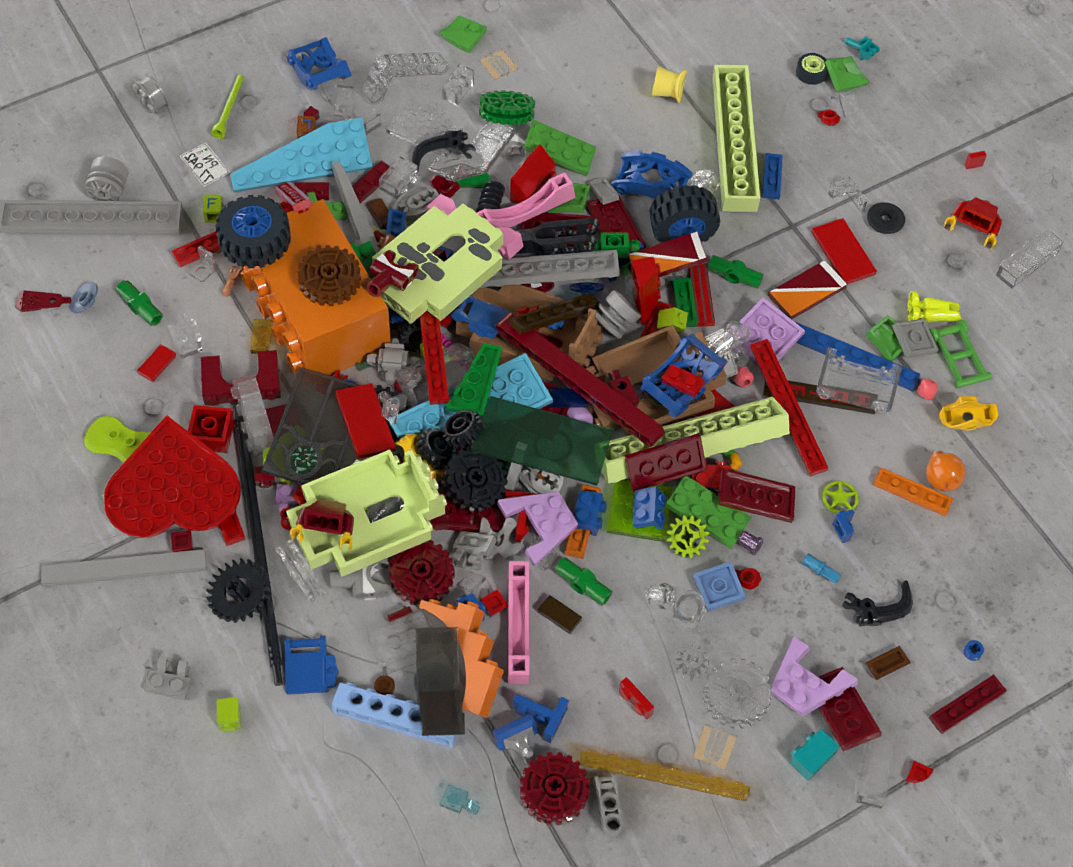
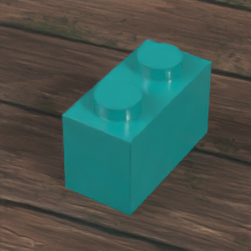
M822 729L816 734L814 732L810 733L805 739L807 743L803 747L797 746L791 753L793 757L789 764L808 781L837 753L840 747Z

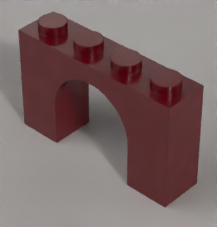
M277 350L258 352V374L251 382L244 385H232L223 379L220 355L201 357L204 405L215 406L224 403L235 404L237 402H255L256 400L281 398Z

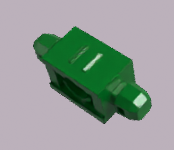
M601 233L600 241L596 240V249L594 251L617 250L618 258H628L629 250L631 252L640 250V241H629L628 233Z

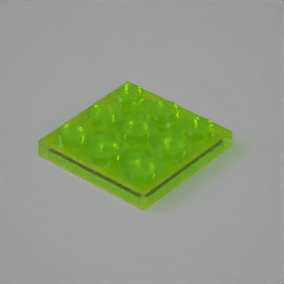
M623 479L614 483L606 533L665 542L670 510L664 505L665 521L663 522V529L658 530L654 525L635 528L633 526L635 492L631 489L630 480ZM655 485L664 493L667 503L672 496L673 487Z

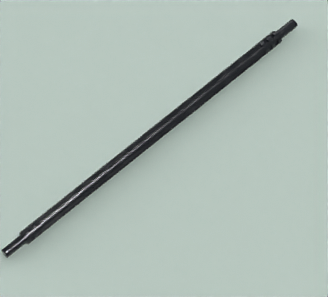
M237 402L234 404L236 417L234 423L254 560L259 566L264 567V572L268 573L246 419L243 418L242 404ZM270 591L266 594L269 599L263 600L265 606L261 608L269 664L273 670L275 686H280L283 684L280 667L282 666L272 593Z

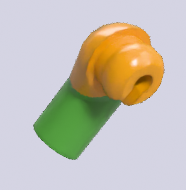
M733 449L721 453L731 460L729 465H731L732 470L737 471L739 466H742L739 453Z

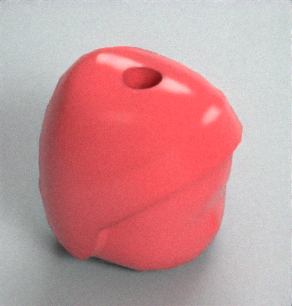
M747 367L737 368L738 373L732 376L734 382L742 388L750 386L754 380L752 372Z
M928 378L922 379L917 389L918 394L926 400H932L938 390L937 383Z

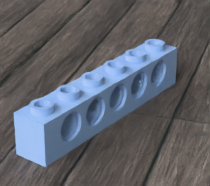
M339 683L331 705L332 711L335 714L451 748L454 746L460 728V717L453 712L451 719L449 718L451 712H447L446 716V714H443L444 712L436 710L435 713L437 714L434 716L435 707H423L411 700L402 701L394 695L378 694L373 689L367 688L364 690L352 683ZM355 699L362 700L360 704L352 703V701ZM374 705L382 706L379 710L372 709ZM399 710L402 712V714L399 716L392 715V712ZM415 716H420L422 720L419 722L412 721V718ZM438 718H443L442 726L434 729L432 726L435 723L434 721L440 722Z

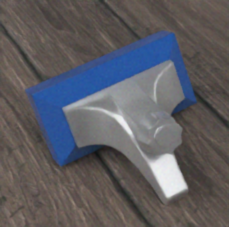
M531 714L492 731L499 751L505 748L514 749L519 753L526 765H529L533 756V751L529 747L530 741L537 734L535 721Z

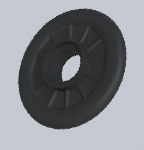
M881 202L870 207L867 212V221L874 230L883 234H893L904 227L905 215L898 206ZM882 216H888L891 220L886 221L882 219Z

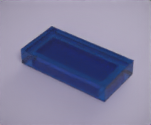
M549 388V394L553 399V403L549 404L550 408L588 407V401L571 388Z

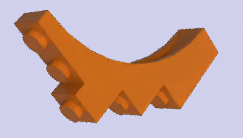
M430 599L429 602L421 600L419 608L442 620L453 632L461 647L466 669V688L461 709L488 718L504 670L497 667L498 663L488 660L494 641L488 638V633L479 631L485 612L478 609V604L467 601V604L459 602L457 607L450 604L444 607L441 606V602Z

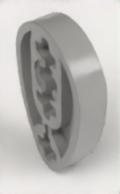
M417 185L402 194L392 209L407 212L406 221L418 220L428 211L427 206L439 194L436 189L429 185Z
M525 458L523 464H526L531 471L524 470L522 467L519 478L532 493L546 494L559 492L560 495L563 493L567 484V476L560 465L542 458ZM542 473V476L548 477L553 482H557L559 487L554 488L552 484H548L545 480L539 479L537 474Z

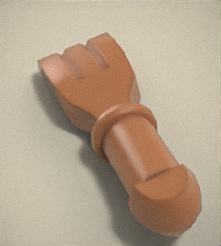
M231 267L228 273L229 279H227V283L224 289H222L223 296L227 297L230 295V291L235 285V281L239 278L241 271H243V267Z

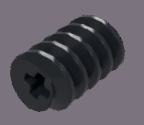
M496 181L486 182L483 185L476 212L483 209H499L505 192L504 185Z

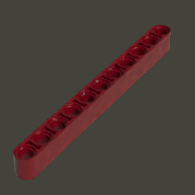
M507 313L495 325L500 335L645 445L652 447L665 434V430L659 423L535 330L520 335L508 323L511 317H515L512 313Z

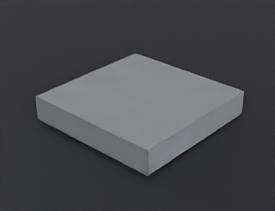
M925 319L898 322L892 326L906 358L935 354L939 351Z

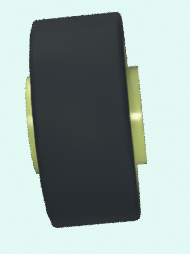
M817 53L802 55L797 63L796 76L800 81L809 85L822 83L828 73L825 64L826 58Z

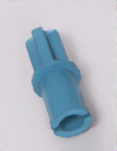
M810 553L802 561V564L816 572V575L820 574L833 583H837L841 577V574L827 566L825 561L818 560Z

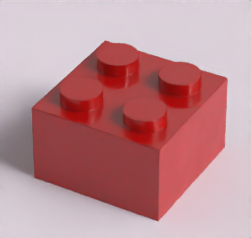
M194 405L188 432L214 452L228 453L235 420L232 408Z

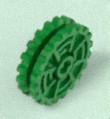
M502 90L487 92V94H483L480 97L479 104L481 107L479 108V116L488 122L492 121V123H500V125H521V123L526 124L534 119L535 111L533 109L535 108V100H533V97H528L527 94Z

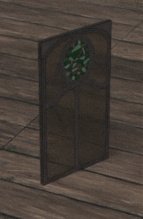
M300 367L261 473L304 485L338 471L350 435L335 392L336 390L361 385Z

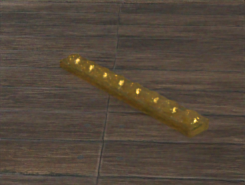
M595 750L581 751L579 762L581 763L580 766L745 802H747L751 787L746 786L743 782L734 781L732 783L724 781L720 777H704L703 774L697 772L690 774L682 772L678 768H662L656 763L643 764L636 759H620L619 756L614 754L601 755Z

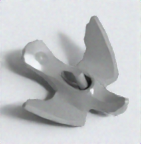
M484 517L482 518L480 534L492 535L497 540L490 555L484 556L485 560L492 559L497 553L505 559L513 556L525 547L523 543L513 544L509 541L510 534L517 527L515 518H506L499 532L492 531L488 520Z

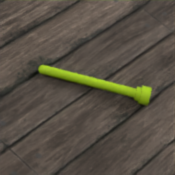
M241 74L236 78L219 123L215 124L212 128L211 134L217 139H223L226 134L225 124L244 79V76Z

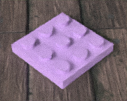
M763 297L726 335V339L755 362L756 360L750 345L768 339L779 361L805 334V330Z

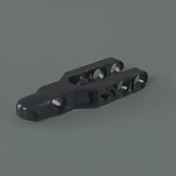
M595 218L550 221L533 229L517 230V232L521 233L523 247L516 254L536 253L544 256L593 252L596 249V238L592 235L598 232L599 222ZM592 224L596 228L588 229L586 226ZM575 226L578 228V230L572 231L569 229V227ZM587 241L591 242L593 245L585 246L583 243ZM572 243L575 247L568 248L566 244Z

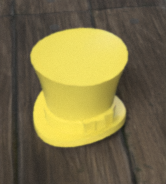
M658 66L652 97H673L681 104L683 86L688 70L675 73Z

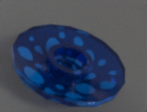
M581 282L569 285V289L582 295L588 293L593 295L603 291L605 285Z

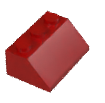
M539 144L511 177V202L519 204L537 193L549 179L557 176L556 164L542 145Z
M653 256L632 260L633 300L636 309L642 315L639 318L641 324H645L658 307V299H661L660 289L658 288L661 287L658 276L661 273L659 263H655Z

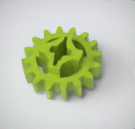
M683 515V521L676 518L677 524L671 523L670 526L673 529L672 531H667L671 535L667 541L672 542L669 548H676L674 553L676 555L682 552V558H685L687 554H689L690 558H693L694 553L700 556V549H707L704 543H710L706 539L710 532L704 531L708 526L706 524L701 526L702 520L699 518L695 521V516H691L690 520H688L687 516ZM690 524L696 525L700 531H693ZM682 526L681 532L676 535L677 530ZM687 532L693 535V537L690 538L689 543L688 540L684 539V536L687 535ZM698 539H701L699 545L695 548L694 544ZM677 543H684L686 550L680 548Z

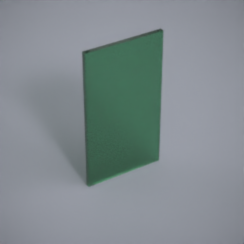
M490 396L483 416L485 428L481 430L482 435H477L478 440L474 441L471 447L472 452L597 486L614 429Z

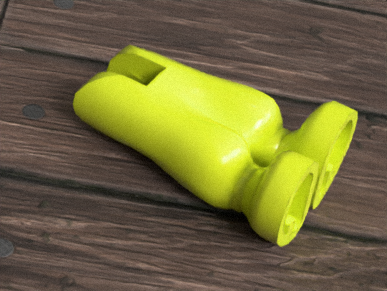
M910 292L907 306L909 321L925 319L926 323L939 321L958 322L961 320L959 303L930 297L920 301L918 292Z

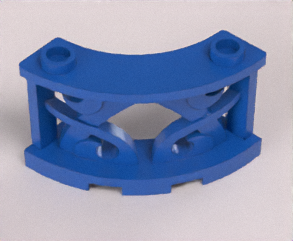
M327 37L289 50L287 61L289 65L294 67L302 83L311 91L318 89L317 85L336 78L346 79L352 76L346 60L335 59L336 53L332 49ZM318 47L313 53H312V51L310 50V49H313V48ZM306 52L310 58L305 54H301L303 60L300 61L296 54ZM314 64L321 68H327L325 71L317 74L311 73Z
M642 150L624 152L621 156L623 161L611 186L621 195L640 194L656 200L659 194H663L664 191L676 187V182H679L678 187L687 185L688 180L692 178L693 172L677 160L675 162L668 160L666 155L652 152L647 154L643 153ZM656 169L663 180L649 183L640 173Z
M694 334L683 336L678 343V348L667 361L653 373H648L642 380L643 385L640 390H646L669 410L668 414L673 418L688 409L689 403L693 400L696 401L706 391L704 386L709 384L710 380L714 381L728 362L724 357L718 356L702 343ZM691 344L701 351L697 359H694V349L691 354L686 353ZM705 354V355H706L707 357H709L713 362L707 361V360H703V359H702V358H703V355ZM671 364L679 368L693 367L692 374L694 375L697 369L700 368L699 372L703 373L701 378L704 379L705 384L695 398L686 393L681 395L677 389L662 383L661 378ZM660 382L662 385L657 387L655 383Z

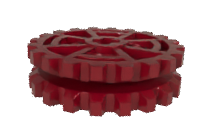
M429 540L428 543L424 542L395 554V558L390 560L389 578L391 587L395 588L394 593L396 596L401 595L402 601L409 600L410 605L414 606L415 603L420 605L421 600L429 602L430 599H437L441 601L443 594L448 595L450 592L449 587H453V578H455L453 559L448 557V550L443 551L441 544L434 545V541Z
M547 752L546 757L540 754L537 756V761L531 760L529 767L523 770L519 786L520 799H523L522 806L529 809L528 814L530 816H537L536 821L538 822L545 820L546 825L556 822L557 826L562 825L564 820L567 823L571 822L573 816L578 817L581 809H584L590 791L588 786L590 781L585 776L587 774L586 770L580 769L581 763L579 761L573 762L570 755L563 757L562 752H558L557 755ZM553 786H557L556 791H552Z

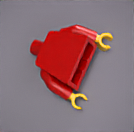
M975 197L971 201L960 202L952 212V217L946 218L944 228L947 224H952L950 231L954 230L956 219H958L957 221L985 234H990L983 245L985 247L987 242L992 243V249L997 242L995 236H998L1002 219L997 213V206L991 204L988 200Z

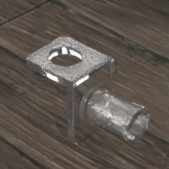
M382 391L378 395L379 402L383 404L382 416L390 423L396 424L398 414L405 412L407 396L392 397L386 391Z

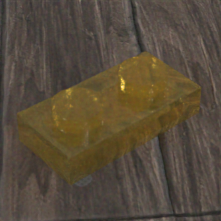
M272 319L253 320L251 354H258L259 351H270Z

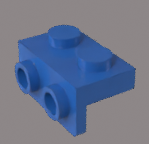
M656 486L635 490L633 526L635 528L654 525L658 530L663 529L666 497Z
M579 490L573 515L578 523L576 529L591 530L592 535L597 536L598 530L602 529V513L606 512L607 507L603 493Z

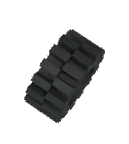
M420 317L412 324L403 321V326H400V331H398L401 343L405 349L407 348V351L412 349L413 352H416L418 349L420 352V344L423 343L422 335L417 338L409 337L414 331L421 330Z

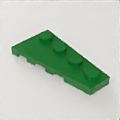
M483 343L470 369L465 373L461 384L456 388L450 402L447 403L445 407L447 411L457 413L463 410H472L474 413L478 412L482 419L484 418L503 347Z

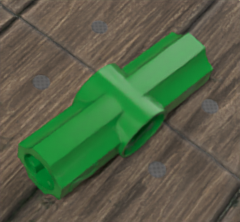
M716 255L712 256L708 265V270L725 276L726 280L730 283L738 284L741 282L757 289L764 276L763 273L747 268L745 263L740 260H733L731 262Z
M128 280L118 283L116 292L127 302L128 307L135 315L139 314L150 326H156L161 322L163 314L152 304L144 291L140 292Z
M566 557L561 558L554 568V572L567 580L577 593L581 595L586 594L601 606L605 605L612 595L613 591L599 582L593 572L587 568L581 569Z

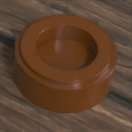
M382 675L375 680L374 690L378 694L392 695L395 691V682L390 676Z

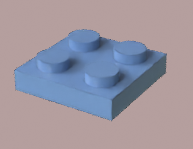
M731 561L693 574L707 612L745 600L746 598Z

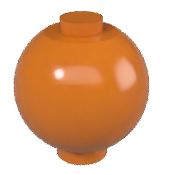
M937 451L930 457L926 468V476L929 483L937 490L953 491L963 483L966 469L963 461L958 456Z

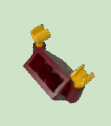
M320 499L302 508L296 522L297 527H293L290 530L292 541L298 535L299 542L304 540L302 529L338 535L343 534L344 536L340 538V549L342 550V545L347 543L349 544V550H351L352 538L350 536L353 534L354 517L350 511L346 510L345 503Z

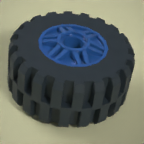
M683 185V187L676 186L671 190L668 189L663 194L657 196L649 209L654 237L660 243L694 232H698L701 242H706L715 235L720 226V215L716 198L709 190L704 187L699 188L697 185Z
M248 195L245 198L241 196L236 201L232 200L227 204L228 207H223L220 211L221 214L217 216L215 226L219 247L222 254L234 264L237 262V265L241 267L248 266V268H254L259 266V268H262L266 264L271 265L275 263L276 259L279 260L284 256L283 252H287L291 243V232L287 213L278 202L275 203L269 197L265 199L262 195H258V197Z

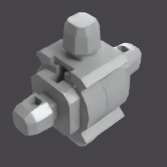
M393 338L390 343H385L384 349L380 348L379 355L377 353L368 354L367 364L378 365V371L383 372L386 383L394 384L397 378L402 377V373H407L408 367L419 368L420 358L409 357L408 351L404 350V345L401 344V340Z

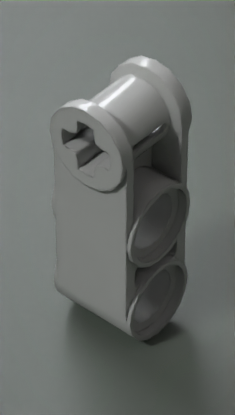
M615 773L606 777L594 776V787L598 799L602 831L610 839L620 836L623 828L617 776ZM612 802L615 807L607 808L604 806V803ZM614 822L618 825V828L615 830L610 829L607 824Z

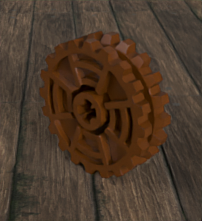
M326 245L323 249L317 247L316 251L310 250L308 252L309 256L302 257L303 263L298 265V281L301 292H304L306 298L310 297L311 302H319L321 306H324L325 303L329 306H333L334 303L341 305L343 300L349 301L351 300V295L357 294L356 288H360L361 272L360 267H358L359 262L354 260L355 255L353 253L348 254L347 249L340 250L339 246L331 248L330 245Z

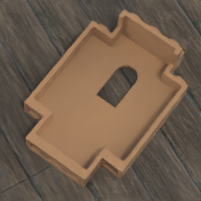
M504 285L499 291L487 287L478 288L472 294L474 298L508 310L513 315L523 306H528V308L539 306V308L550 306L551 302L559 303L566 301L565 299L523 285ZM472 303L466 304L463 311L465 314H469ZM590 308L588 315L582 314L565 320L562 330L557 329V331H554L545 326L538 331L539 333L559 339L563 343V346L559 349L585 369L589 366V358L595 355L596 345H600L603 334H601L602 326L597 324L596 310ZM456 321V334L470 338L469 353L477 355L483 343L503 347L499 361L500 364H504L524 354L523 351L498 333L494 339L480 337L468 329V322ZM528 356L539 377L550 381L554 380L555 376Z
M673 325L592 357V366L586 369L608 386L610 383L608 373L619 370L621 377L628 376L632 385L635 386L642 383L643 378L648 373H653L667 361L678 348V343L681 339ZM701 331L694 334L702 343L710 347ZM691 344L686 353L691 354L694 349L695 357L699 356L701 351ZM723 369L714 381L710 380V383L704 386L706 391L696 401L690 402L688 409L675 418L668 414L669 410L665 406H656L646 397L639 400L637 408L661 426L686 420L714 408L715 397L711 390L725 385L727 374ZM696 371L695 375L702 377L703 373ZM579 395L581 400H585V406L593 415L595 427L597 430L600 429L603 435L623 428ZM623 428L624 434L626 436L632 435L630 432Z

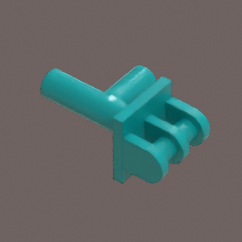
M867 36L859 42L849 37L845 39L846 44L860 50L859 60L861 61L863 59L869 60L871 56L880 51V47L872 43V39H869Z

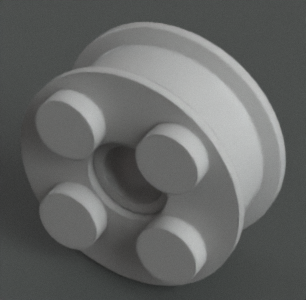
M147 73L146 77L141 81H134L133 88L137 94L141 95V102L146 109L149 108L152 113L157 114L158 109L165 105L167 107L170 106L167 96L151 74Z

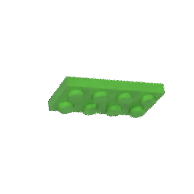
M536 120L532 121L523 150L532 153L540 144L556 164L583 176L588 175L596 146Z
M684 476L665 505L666 508L682 518L683 515H686L688 520H690L691 516H695V521L700 518L702 520L700 525L706 524L708 526L704 531L710 532L711 537L732 549L752 518L743 511L718 505V495L688 476Z

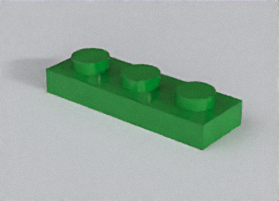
M691 278L673 279L675 306L688 313L686 327H697L698 322Z

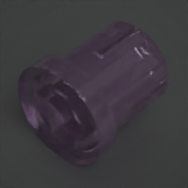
M743 531L737 544L750 551L749 553L754 556L760 550L764 539Z

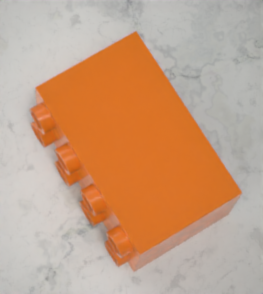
M321 199L312 203L313 206L308 207L309 210L307 212L299 214L298 212L291 211L287 213L291 243L287 252H283L284 256L279 260L276 259L275 263L271 265L266 264L262 268H259V266L254 268L244 266V270L241 271V276L249 292L256 290L259 296L255 300L260 314L264 319L271 317L274 323L271 326V331L279 347L286 344L290 352L286 354V358L295 375L299 373L300 367L329 376L334 375L337 370L343 371L367 361V355L370 353H377L379 355L380 348L384 349L385 343L391 342L388 307L381 296L374 297L367 290V284L371 281L368 273L325 201ZM326 245H330L331 248L339 246L340 250L345 248L348 250V254L353 253L355 255L354 260L359 262L358 267H360L361 281H359L360 288H356L357 294L351 295V300H343L341 305L334 303L333 306H329L325 303L324 306H321L319 302L313 303L310 297L306 298L304 296V292L300 290L297 271H299V263H303L302 257L309 256L308 252L310 250L316 251L317 247L323 249ZM303 372L309 384L324 379L323 377Z

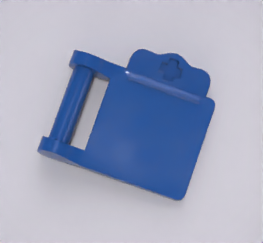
M470 295L453 311L452 318L455 321L468 322V329L475 332L478 336L494 339L498 333L495 325L509 311ZM466 303H472L469 314H465L463 311Z
M326 636L300 640L285 638V692L287 695L327 692L328 688H333L337 685L336 678L339 670L336 666L334 655H327ZM320 647V652L291 653V649Z

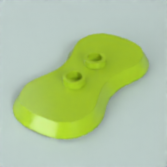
M103 416L98 418L89 427L84 437V445L93 453L113 455L124 463L150 433L134 431L116 417Z

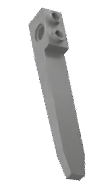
M339 161L332 162L334 176L357 238L354 241L356 246L370 241L375 252L378 253L379 247L376 246V238L345 170Z

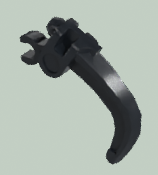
M462 130L447 131L442 135L423 140L416 146L412 154L413 173L419 172L421 159L426 153L438 149L451 148L454 154H463L467 159H471L472 156L467 151H476V148L472 144H464V141L468 139V133Z
M905 580L901 584L902 596L898 603L887 606H875L872 599L864 598L861 600L853 593L848 592L845 598L850 600L851 603L844 601L842 607L855 611L853 620L860 627L879 626L884 622L894 621L909 614L913 606V598L909 583Z

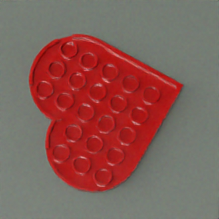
M166 415L108 481L104 491V510L115 528L135 538L157 536L167 531L174 523L191 531H207L225 523L235 512L241 495L240 481L236 472L226 460Z

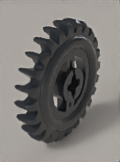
M240 558L239 565L235 560H232V567L224 563L226 566L225 571L218 568L220 576L212 574L216 582H208L213 589H206L212 595L206 597V599L212 602L208 604V607L213 609L212 613L217 615L219 619H224L226 622L232 620L234 623H237L240 618L244 622L246 616L252 618L253 612L258 614L260 612L258 608L265 606L263 600L269 599L266 595L271 591L267 587L271 583L268 580L269 575L264 572V567L259 566L256 561L253 563L250 559H247V563H245ZM240 578H246L251 581L252 593L250 596L248 586ZM226 593H228L236 601H239L240 604L229 603L226 597Z

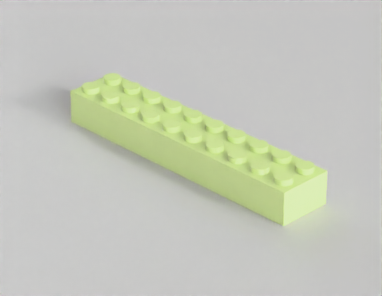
M715 65L712 81L722 211L757 212L760 202L749 67L748 65Z
M774 397L662 426L665 434L652 447L699 433L704 456L707 458L714 454L725 453L732 449L744 448L747 445L762 443L765 440L780 438L783 435L790 434L789 415ZM633 435L595 444L596 465L608 483H616L629 478L624 455L651 447L645 445Z

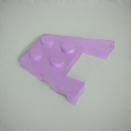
M559 492L500 499L497 502L505 518L524 510L541 538L542 542L527 548L525 551L533 567L537 566L545 556L552 552L555 546L561 543L578 526L577 521Z
M794 637L770 688V693L801 716H805L824 705L825 701L833 696L837 697L843 694V691L847 688L855 687L858 684V679L842 669L831 683L827 684L798 664L810 649L808 645Z

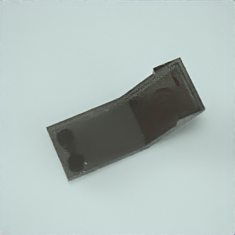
M458 627L415 628L416 693L422 736L464 735L465 713L462 710L459 689Z

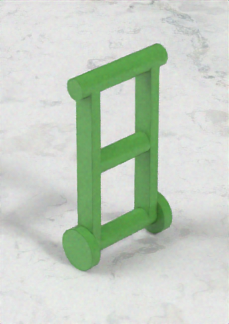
M959 320L958 325L941 330L929 329L956 380L954 385L957 389L992 378L990 372L986 373L967 336L968 325L965 320ZM958 332L967 350L950 355L942 337ZM971 357L979 375L962 379L954 361Z

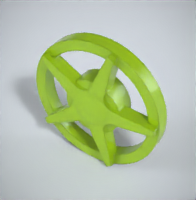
M841 480L829 483L822 493L824 506L835 514L842 511L834 509L836 505H844L848 508L846 511L855 510L859 501L856 489L849 483ZM838 485V490L835 492L828 490L830 487ZM842 486L847 487L852 492L847 493L843 490ZM825 494L832 496L833 504L831 506L827 503ZM855 496V504L851 507L848 503V498Z

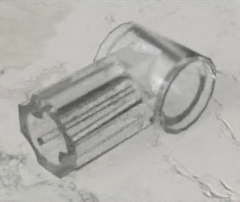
M528 532L520 541V543L525 544V550L542 542L533 532ZM555 547L537 565L542 570L546 571L560 558V554Z

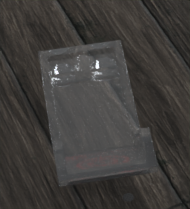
M487 121L471 143L476 148V151H467V153L471 154V159H467L462 155L460 158L442 161L437 156L428 168V171L452 181L485 174L493 166L516 132L514 128Z

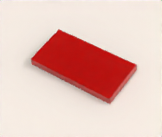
M844 218L812 228L811 233L837 274L847 284L876 275L877 270Z
M373 383L336 390L335 395L357 458L375 456L387 450L395 451L396 447Z

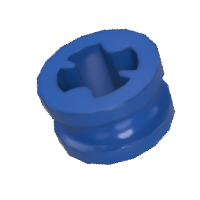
M977 640L969 641L964 648L965 657L971 661L979 660L984 653L983 645ZM972 647L976 648L975 651H978L976 654L971 653Z

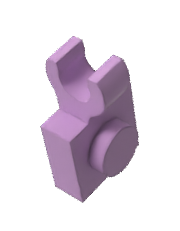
M277 484L275 502L276 505H280L279 512L284 508H289L290 505H296L292 495L298 490L297 485Z

